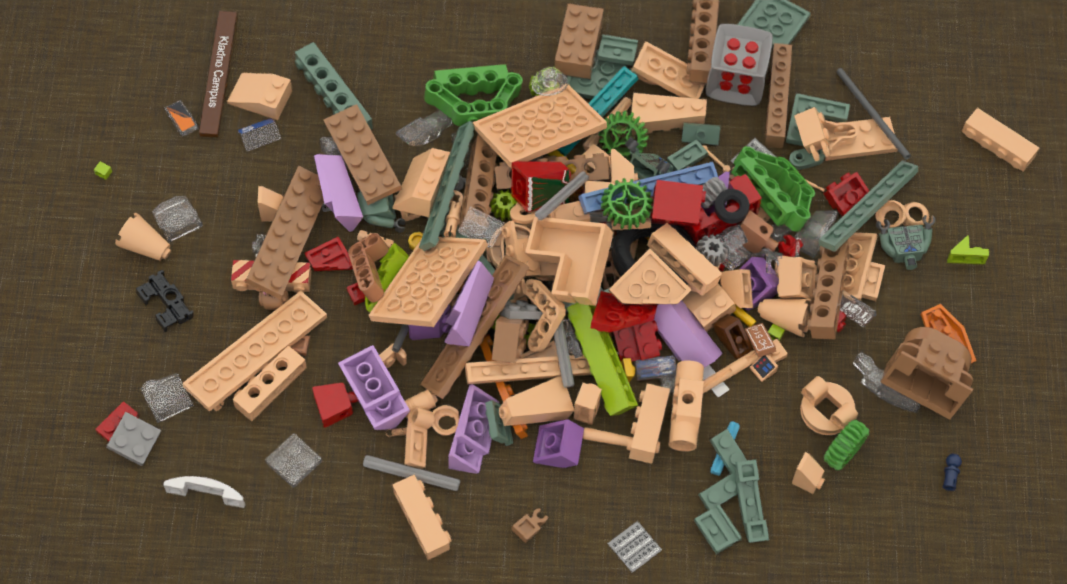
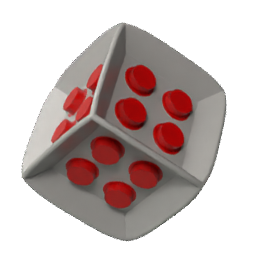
M720 24L717 29L712 52L706 95L710 98L729 103L749 106L758 105L764 90L765 75L772 48V34L753 27Z

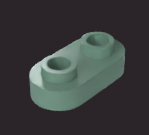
M804 148L792 152L789 162L796 170H802L822 164L825 155L823 149L818 150L820 160L815 161L812 153L809 154Z

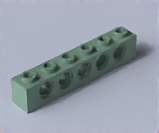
M312 42L296 51V60L294 62L297 68L304 71L306 80L309 83H313L314 90L318 95H322L327 108L331 107L333 114H337L357 104L370 129H373L372 118L315 43Z

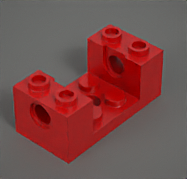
M744 174L732 178L729 182V189L743 192L749 200V210L758 215L762 197L748 176ZM729 200L730 204L725 208L728 212H736L739 209V204L734 200ZM704 211L703 220L699 222L698 226H679L697 244L705 235L710 237L713 234L715 237L740 224L742 221L733 224L726 223L718 218L715 211L709 217Z

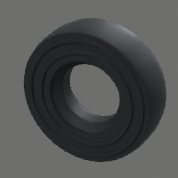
M724 190L715 200V213L719 219L726 223H738L749 212V200L739 190ZM729 200H734L739 204V209L736 212H728L724 204Z

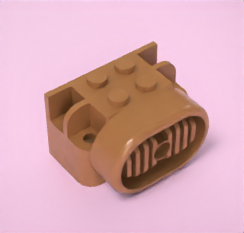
M918 327L907 333L903 343H901L887 362L880 382L950 420L973 391V388H971L973 377L968 373L971 365V354L962 343L930 327Z

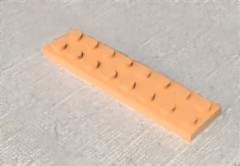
M299 291L183 382V387L210 412L259 373L267 364L271 363L287 346L291 347L327 318V314L302 291Z

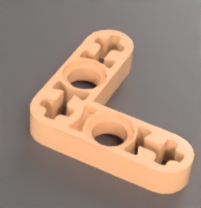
M529 279L524 284V293L543 314L529 336L528 347L531 351L542 352L546 349L563 320L565 307L541 281ZM544 295H546L547 298L545 305L542 302V298ZM546 322L549 325V329L547 332H545L544 325Z

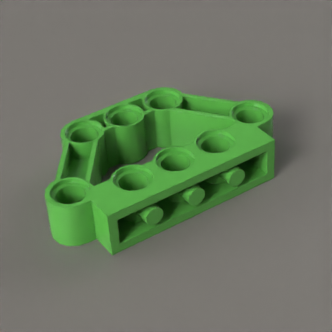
M506 64L434 71L433 80L426 83L424 100L451 118L455 125L462 126L469 121L473 123L509 108L513 99L520 94L522 77L517 73H508ZM499 90L496 97L489 102L475 100L473 103H467L457 97L461 93L476 95L478 92H485L491 94Z
M749 146L743 147L734 160L735 167L731 173L735 177L744 174L748 176L762 197L760 206L777 226L785 224L793 231H800L811 216L809 208L811 200L815 196L814 189L787 159L756 151Z

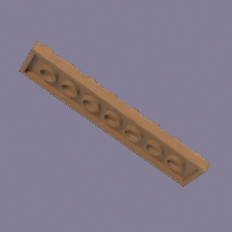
M301 166L297 167L245 280V283L278 299L282 297L324 202L317 174Z
M509 255L504 256L492 275L494 280L470 346L447 344L420 385L444 399L445 395L450 392L455 380L461 375L465 364L471 360L474 351L482 343L487 331L494 325V321L499 313L505 308L506 302L515 293L520 281L526 276L529 269L528 265Z

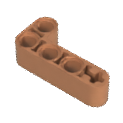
M378 233L365 237L352 245L348 251L359 289L372 303L379 301L384 294L374 262L384 257L389 250V247Z

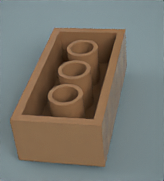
M568 4L555 58V74L591 79L603 25L604 9Z

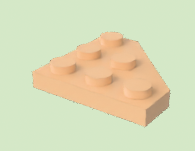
M649 249L608 291L621 304H678L691 289Z

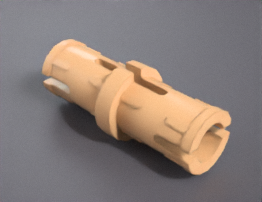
M455 202L450 203L449 214L445 219V237H449L450 232L451 237H456L457 226L460 223L459 215L462 208L459 202H457L456 208Z

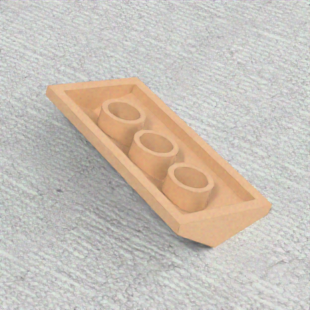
M855 232L848 239L849 256L842 297L852 302L859 301L862 298L878 236L876 233Z

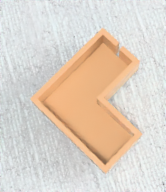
M534 216L525 253L533 261L559 264L551 294L560 302L576 303L577 301L579 304L596 306L614 232L603 223L555 218L538 220V217Z

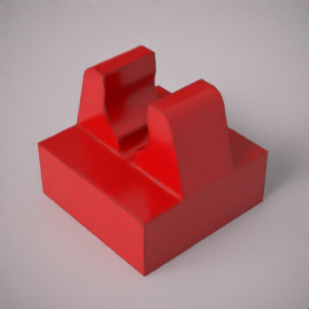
M784 235L783 238L786 243L783 241L778 243L779 251L777 253L782 256L794 257L803 246V243L800 239H795L791 235Z

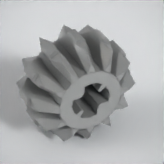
M718 177L709 179L703 185L706 197L705 202H701V205L704 208L713 206L717 196L722 191L728 189Z
M713 234L710 237L705 235L697 242L696 250L703 254L712 265L718 267L727 258L728 249L725 248L726 242H720L721 237L715 239Z

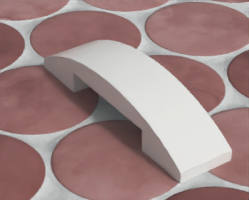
M193 476L178 477L164 481L163 484L167 493L186 496L187 490L191 489L220 495L226 505L245 507L244 499L237 491L213 479Z

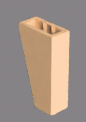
M561 376L507 398L499 407V416L503 420L504 426L567 420L574 412L567 388L563 387Z

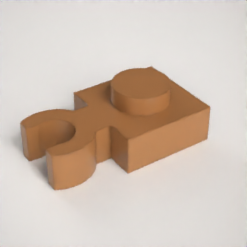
M539 508L533 512L531 518L526 514L511 528L525 543L540 531L541 528L539 526L544 525L548 519L547 516L542 519L537 517L541 511Z

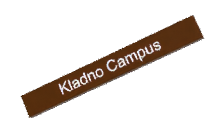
M219 11L199 130L200 136L218 137L237 12Z

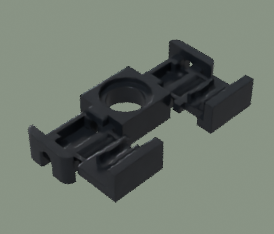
M163 270L158 271L156 276L154 274L149 276V282L136 288V293L145 306L148 305V300H150L151 296L154 297V295L158 296L159 294V298L167 309L162 314L160 312L156 314L155 318L164 332L167 331V327L175 324L177 320L179 324H183L193 318V310L189 311L184 304V297L174 284L170 285L164 277ZM168 294H175L176 299L167 300L166 296Z

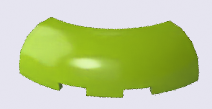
M396 243L389 248L388 253L379 261L382 264L377 272L384 292L409 258V255ZM365 296L366 309L371 312L377 302L372 303Z

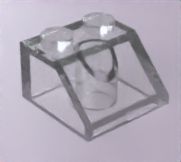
M815 211L813 216H810L804 225V229L798 231L794 237L795 239H800L803 243L800 251L815 258L820 250L819 239L835 224L838 212Z

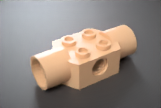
M681 361L676 366L669 446L678 451H692L697 448L704 384V366L699 362Z

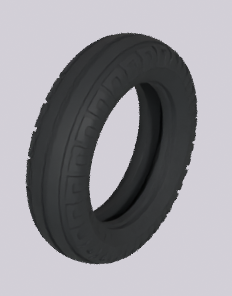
M651 223V228L618 231L612 244V260L616 271L621 277L636 263L631 256L630 245L637 239L651 237L653 232L665 224ZM670 225L696 249L695 242L681 226ZM674 271V273H675L686 285H688V283H687L680 275H678V274Z

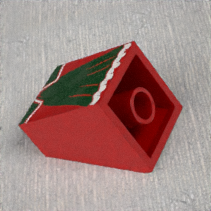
M514 161L512 162L511 196L526 212L538 210L569 183L571 178L570 170L562 162ZM569 197L560 205L567 204L569 201Z

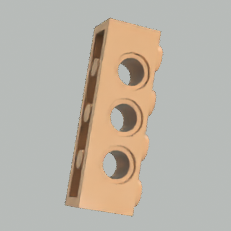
M287 346L257 376H253L243 390L240 389L236 392L233 398L235 408L249 420L253 421L307 368L305 359L291 347ZM280 367H286L284 371L278 370ZM267 380L273 381L271 384H264ZM252 394H259L256 398L250 397Z

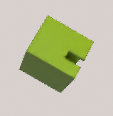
M101 161L94 168L95 174L105 180L112 173L111 167Z
M772 324L768 334L772 340L778 339L780 341L785 330Z

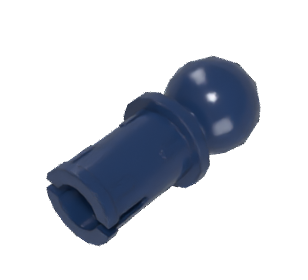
M955 453L947 456L946 464L948 467L944 468L945 479L943 488L948 491L956 490V481L960 474L958 467H960L962 461L961 457Z

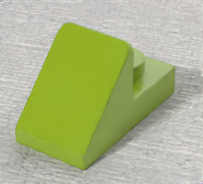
M968 235L950 251L947 263L985 264L989 257V249H982L981 247L969 248Z

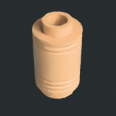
M428 389L405 400L409 410L413 407H419L429 411L435 408V403L438 402L436 395L429 392Z

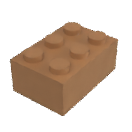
M502 315L499 316L495 327L492 360L516 363L517 359L521 358L524 350H526L527 339L524 338V335L528 331V319H508Z

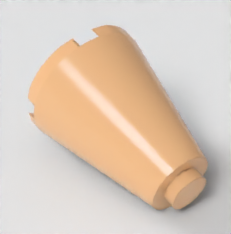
M134 213L135 218L130 217L118 234L121 236L120 241L116 239L115 245L159 261L162 259L166 260L171 253V249H169L170 244L138 213Z
M764 299L763 302L759 303L758 313H760L761 318L793 334L804 337L803 332L807 333L808 319L812 317L809 307L813 300Z

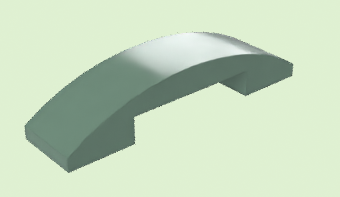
M756 460L736 462L739 506L748 543L769 540L766 520L763 519L757 482L759 474Z

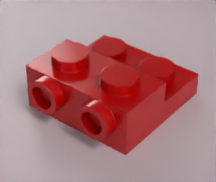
M848 172L840 177L841 182L838 184L833 182L825 187L827 191L823 195L833 209L836 208L842 217L869 192L858 172L853 174Z
M655 320L612 332L620 362L624 358H631V362L660 356L659 351L662 350V344L660 339H656L655 332L658 331Z

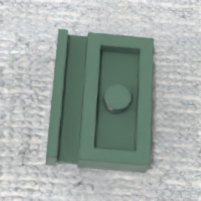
M602 34L598 60L633 66L638 40Z
M493 400L486 402V417L489 422V435L491 439L501 444L505 443L506 446L513 444L511 426H504L503 420L499 416L501 404Z
M720 505L694 520L716 554L732 546L735 542H739L742 538Z

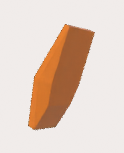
M941 304L920 314L925 327L936 329L959 341L969 350L971 363L976 361L964 326Z

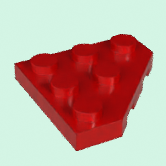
M601 291L590 328L610 333L654 321L658 304H621L611 293Z

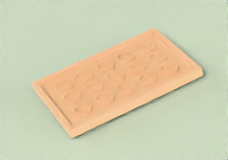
M568 84L473 122L474 130L510 168H512V162L533 160L607 128V122Z
M438 236V244L426 251L419 248V242L384 292L383 297L368 315L371 321L434 327L487 248L486 240Z

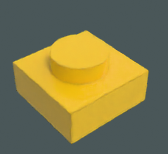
M624 358L621 361V365L630 383L635 376V368L631 363V358Z

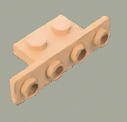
M514 221L507 222L503 225L502 235L506 243V255L529 266L524 278L540 276L539 261H533L525 253L529 238L517 239ZM524 278L516 287L514 293L516 300L526 296L524 293Z

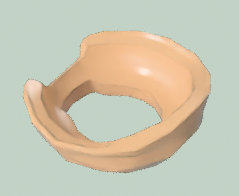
M888 200L875 215L876 220L880 221L881 225L884 226L886 213L896 211L899 214V219L894 225L889 227L894 228L898 227L906 219V209L900 202Z
M910 202L904 205L906 209V219L902 223L904 226L924 224L922 220L916 222L909 216V209L913 207L919 208L923 216L927 215L926 222L928 223L929 213L924 205L917 202Z
M449 405L437 407L433 411L435 416L432 425L433 429L441 435L454 434L459 422V411ZM442 417L454 418L456 425L448 430L442 429L439 426V420Z

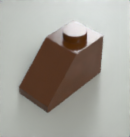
M727 314L712 324L719 340L736 360L753 351L740 319Z

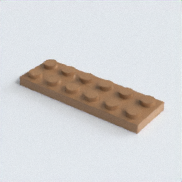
M357 104L324 119V123L367 205L402 190L396 175Z

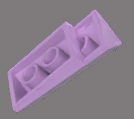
M314 155L324 203L334 213L335 218L351 232L361 221L363 215L343 158L339 155Z
M477 261L468 275L446 320V323L452 326L444 341L447 344L470 346L494 280V277L480 261Z
M682 300L678 304L657 305L654 318L658 327L657 332L678 361L699 362L705 368L723 354Z
M372 345L338 363L375 430L395 429L410 410L375 347Z
M473 384L469 385L449 453V469L477 474L480 472L483 455L489 454L492 440L489 435V422L486 417L485 403L490 400L497 403L499 401Z

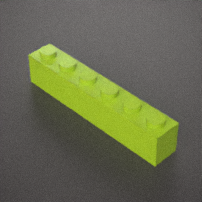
M577 302L567 307L568 318L575 328L576 338L582 345V352L588 360L590 372L595 378L598 388L602 389L601 395L605 402L604 407L610 416L620 415L638 406L609 333L590 328L596 306L579 304Z

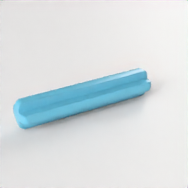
M731 421L727 429L735 440L740 425ZM717 453L710 472L719 476L723 470L724 463Z

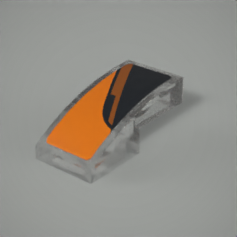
M181 100L164 108L182 137L199 129Z

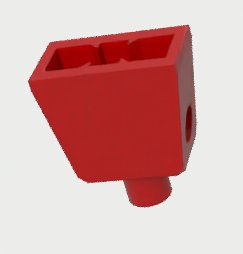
M344 383L312 387L324 428L353 414L351 404L358 402V399L353 391H346Z

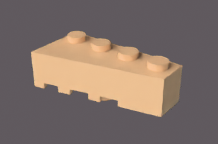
M633 93V118L636 119L640 116L639 123L645 122L643 128L648 129L646 134L657 130H663V132L670 131L674 128H680L681 130L683 129V122L704 124L707 100ZM634 128L631 131L632 135H636Z

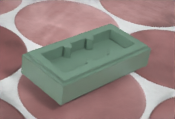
M683 122L682 142L692 143L697 139L702 144H719V125Z

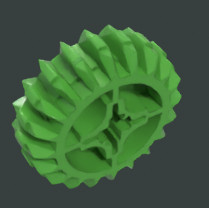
M617 111L615 115L611 113L609 119H604L607 122V128L599 131L598 135L601 136L599 142L604 143L602 149L608 148V155L611 153V149H615L623 157L626 156L628 160L631 159L630 149L619 146L625 145L630 137L635 139L631 133L633 128L638 137L637 142L639 145L637 148L640 153L643 152V147H646V140H648L649 136L646 135L648 129L643 128L645 122L639 123L640 116L635 119L633 118L634 112L628 116L627 111H624L622 115ZM617 123H625L628 125L623 127L619 124L617 125ZM610 130L613 131L612 134H613V135L615 136V138H616V140H615L614 142L612 141V139H611V137H610ZM627 132L626 136L620 139L621 135Z
M623 178L622 183L618 180L615 181V185L610 183L608 189L604 190V196L601 197L603 202L601 209H604L603 216H608L607 221L614 220L613 226L621 224V229L624 228V225H627L629 230L632 228V224L636 228L639 227V222L644 224L646 222L645 218L650 217L649 212L653 209V206H651L653 199L649 198L651 193L645 192L647 189L646 185L640 187V181L634 184L633 178L629 182H626V179ZM622 192L621 198L611 201L615 195ZM625 198H626V202H628L629 209H628V206L625 205V203H624V202H625ZM642 207L637 214L631 215L632 210Z
M857 420L849 422L826 451L824 461L836 470H840L848 464L869 435V429L865 427L866 425Z

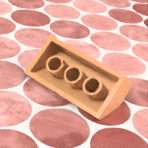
M431 148L414 157L402 183V190L399 191L394 202L393 209L429 217L450 152Z

